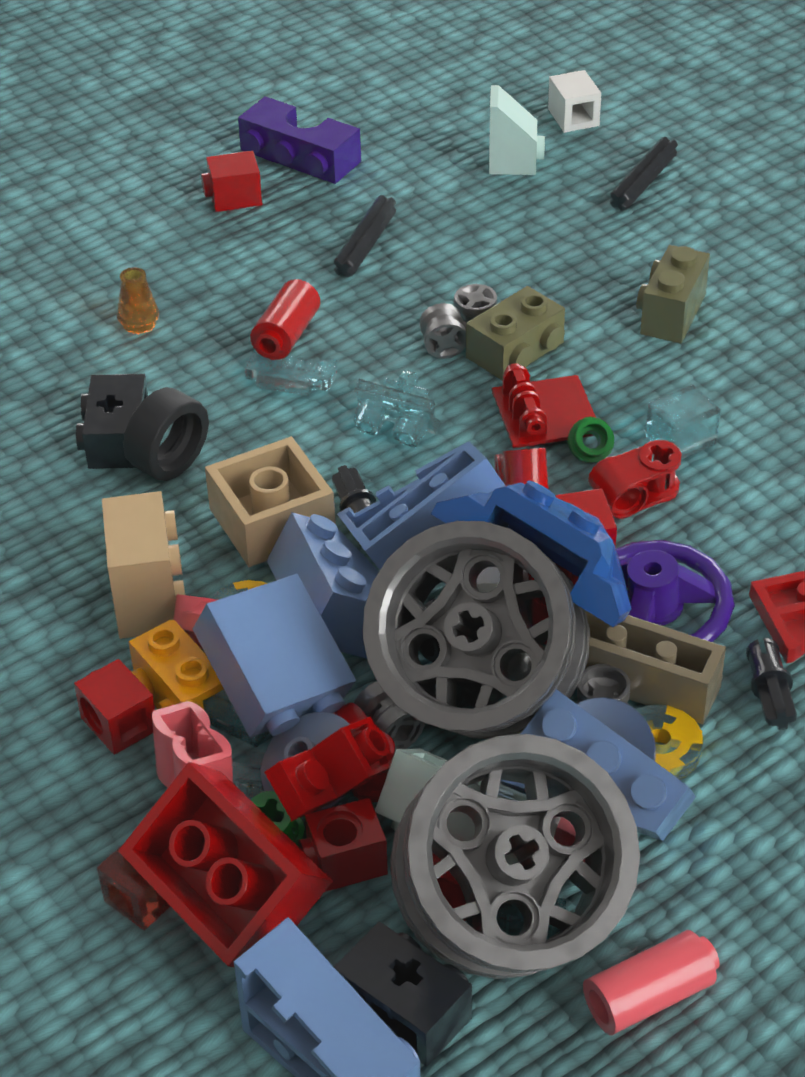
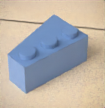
M470 441L415 470L419 479L394 492L388 485L377 491L376 497L379 501L359 512L354 513L348 507L337 513L379 570H381L386 560L407 540L431 527L446 524L431 515L437 502L478 492L490 493L496 488L506 486L487 458Z
M291 512L267 559L275 579L279 580L298 574L339 650L344 653L367 658L363 640L364 607L372 583L379 571L330 519L317 514L307 517Z
M557 689L541 706L521 733L557 739L584 752L606 770L627 800L637 826V833L664 841L696 798L688 785ZM500 780V784L526 794L525 784Z
M289 917L234 961L243 1031L293 1076L421 1077L420 1059L413 1047L407 1041L395 1035Z

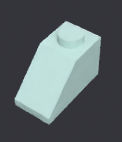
M491 85L489 174L536 175V159L544 160L545 136H537V119L499 85Z

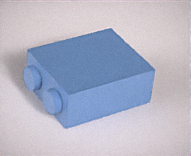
M298 574L207 603L192 628L250 738L267 731L272 736L282 734L297 725L300 721V716L308 713H333L339 710L345 704L343 698L357 681Z

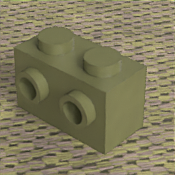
M669 245L662 259H655L651 268L649 283L641 285L637 296L636 308L642 310L640 334L682 344L706 295L710 253L697 251L687 246Z
M529 286L522 288L466 323V358L500 380H503L505 369L510 364L517 363L526 368L538 358L564 343L565 308Z

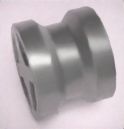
M482 284L463 286L454 295V305L462 315L465 329L468 321L497 304L496 292L491 287Z
M440 303L428 307L422 313L420 329L424 336L425 348L429 354L436 358L445 359L452 358L465 349L466 329L463 326L462 315L458 308L451 304Z

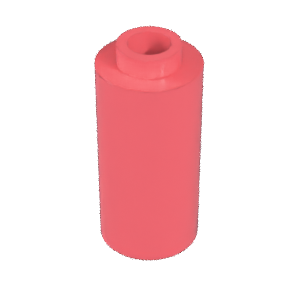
M685 930L585 979L583 982L584 996L589 1010L600 1028L608 1035H614L714 985L717 979L716 969L720 965L719 957L714 946L706 937H699L693 931Z

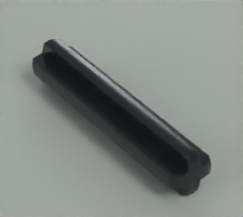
M662 137L610 193L612 197L610 204L613 208L619 207L622 211L627 210L677 155L675 148L678 146V143L675 139L670 141L667 137Z
M383 195L376 198L334 259V264L336 265L334 271L336 274H344L346 277H351L355 274L396 213L394 207L396 201L394 198L390 197L387 199Z

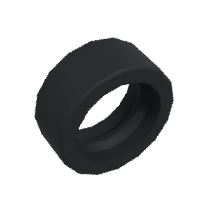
M164 387L152 392L139 404L127 425L123 442L125 458L134 467L156 480L169 481L180 476L192 465L205 443L209 427L207 410L199 401L174 388ZM173 423L172 428H171V430H170V432H169V435H168L167 438L164 440V442L161 444V446H159L160 443H161V441H162V438H163L165 432H166L167 429L170 427V425Z

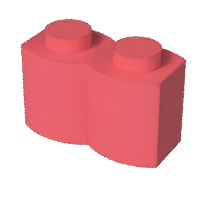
M187 701L153 711L152 722L156 772L159 780L167 788L188 762L221 771L233 782L231 745L221 733L210 728L209 716L203 708Z

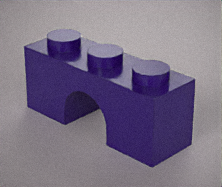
M266 96L238 117L241 151L253 150L255 156L333 184L339 182L361 163L360 128L331 118H327L315 127L298 128L296 107Z

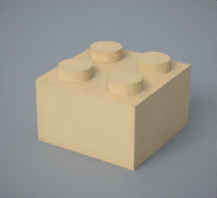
M292 436L205 467L209 508L248 567L267 561L291 512L307 517L313 514L321 515L336 524L334 492Z
M162 491L102 498L107 567L120 639L137 637L168 620H173L176 595H185L183 580L174 581L173 576L183 575L179 545H169V541L178 540L174 510L164 511Z

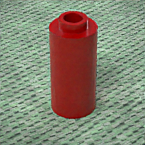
M294 279L286 282L279 290L250 334L251 344L258 354L270 360H281L291 352L320 307V296L310 283Z

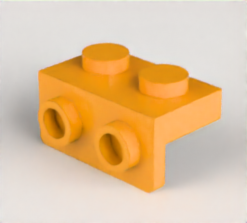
M168 620L128 641L133 671L131 672L153 694L156 710L187 701L193 702L204 709V700L224 690L206 654L175 620Z

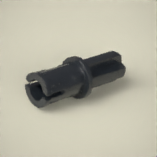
M346 465L338 467L339 472L332 476V482L340 498V512L350 507L354 513H357L376 502L374 494L366 489L356 468H347Z
M763 638L767 653L762 654L757 639L746 648V656L753 673L751 690L760 699L766 723L769 726H777L778 730H784L788 728V723L797 719V712L790 692L793 680L790 672L783 667L777 642L773 639Z

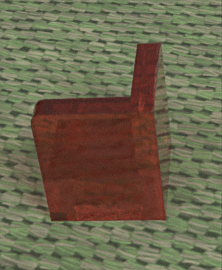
M120 846L97 867L104 902L145 931L171 906L118 852L121 848Z

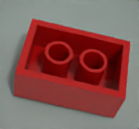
M188 762L118 850L228 967H234V961L287 917L298 926L333 882L221 771Z

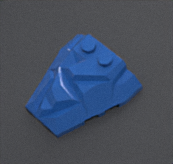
M527 481L526 484L520 482L496 488L490 493L478 492L437 502L431 512V515L444 523L454 521H485L509 528L531 541L554 563L579 577L570 592L572 602L612 627L623 622L632 609L614 542L599 518L584 512L577 506L556 498L554 493L538 483Z

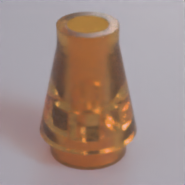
M137 267L127 268L120 274L121 285L117 319L126 331L135 334L145 333L155 327L156 320L160 314L148 285L145 271Z

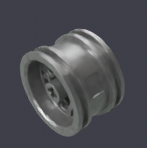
M454 521L431 527L410 538L386 560L372 583L364 607L363 640L368 663L380 687L399 708L421 722L471 738L490 739L496 736L521 734L556 689L569 699L571 698L582 679L589 657L590 628L586 610L572 602L570 592L574 587L573 582L534 543L509 528L485 521ZM488 567H497L500 572V581L497 587L487 593L479 592L477 588L479 574ZM523 570L528 572L535 580L523 582ZM441 581L445 582L446 585L438 598L426 608L423 603L432 589ZM545 597L549 617L532 626L528 619L525 600ZM436 638L440 646L439 656L430 665L423 666L418 658L419 647L427 639ZM545 641H547L546 647L542 645ZM527 653L532 662L529 675L523 680L512 681L507 671L509 661L517 654ZM457 682L482 685L474 709L456 707ZM436 684V695L428 686ZM501 693L508 696L503 700L499 701Z
M531 734L496 736L468 746L445 762L407 806L394 836L390 859L392 886L403 919L418 941L442 962L451 964L459 970L472 975L494 979L523 977L578 959L608 937L625 915L635 891L640 850L637 826L624 794L608 772L588 755L557 739ZM500 780L525 784L527 800L515 801L497 797ZM481 781L479 792L468 787V785ZM462 812L472 819L475 825V834L472 840L460 841L450 834L447 828V818L450 813ZM554 817H563L574 826L576 835L572 846H562L552 837L550 824ZM432 852L441 859L434 866ZM514 853L518 863L509 865L504 855ZM449 870L461 887L467 904L452 908L443 896L437 879ZM568 879L583 892L574 913L555 905L562 886ZM501 904L514 905L522 913L524 924L518 936L507 935L497 924L496 916ZM472 917L473 928L464 920ZM548 925L561 929L547 939Z

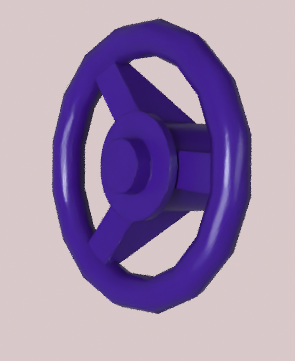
M666 540L631 542L616 548L632 608L628 615L663 626L673 622L681 615L684 603H714L715 605L709 620L695 633L690 635L714 642L726 630L735 607L732 585L714 559L690 545ZM678 563L685 564L686 566L690 567L691 569H693V570L697 571L698 573L702 574L704 577H702V576L696 574L695 572H693V571L687 569L686 567H684V566H682V565H680V564H678Z

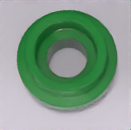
M586 417L577 421L570 429L568 446L571 453L578 460L591 464L598 463L611 453L614 447V434L605 421L596 417ZM592 434L595 436L598 443L597 447L593 449L586 447L583 443V435Z

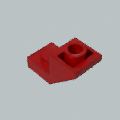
M367 717L338 729L311 749L279 761L264 771L291 821H294L325 807L388 771L394 756L390 751L386 736L376 727L371 717Z

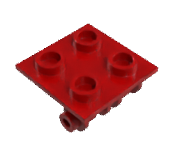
M513 363L505 369L502 386L491 388L513 448L568 440L569 431L577 421L586 417H596L578 375L530 382V374L527 368ZM585 434V435H583V438H584V437H591V436H593V435H592V434Z

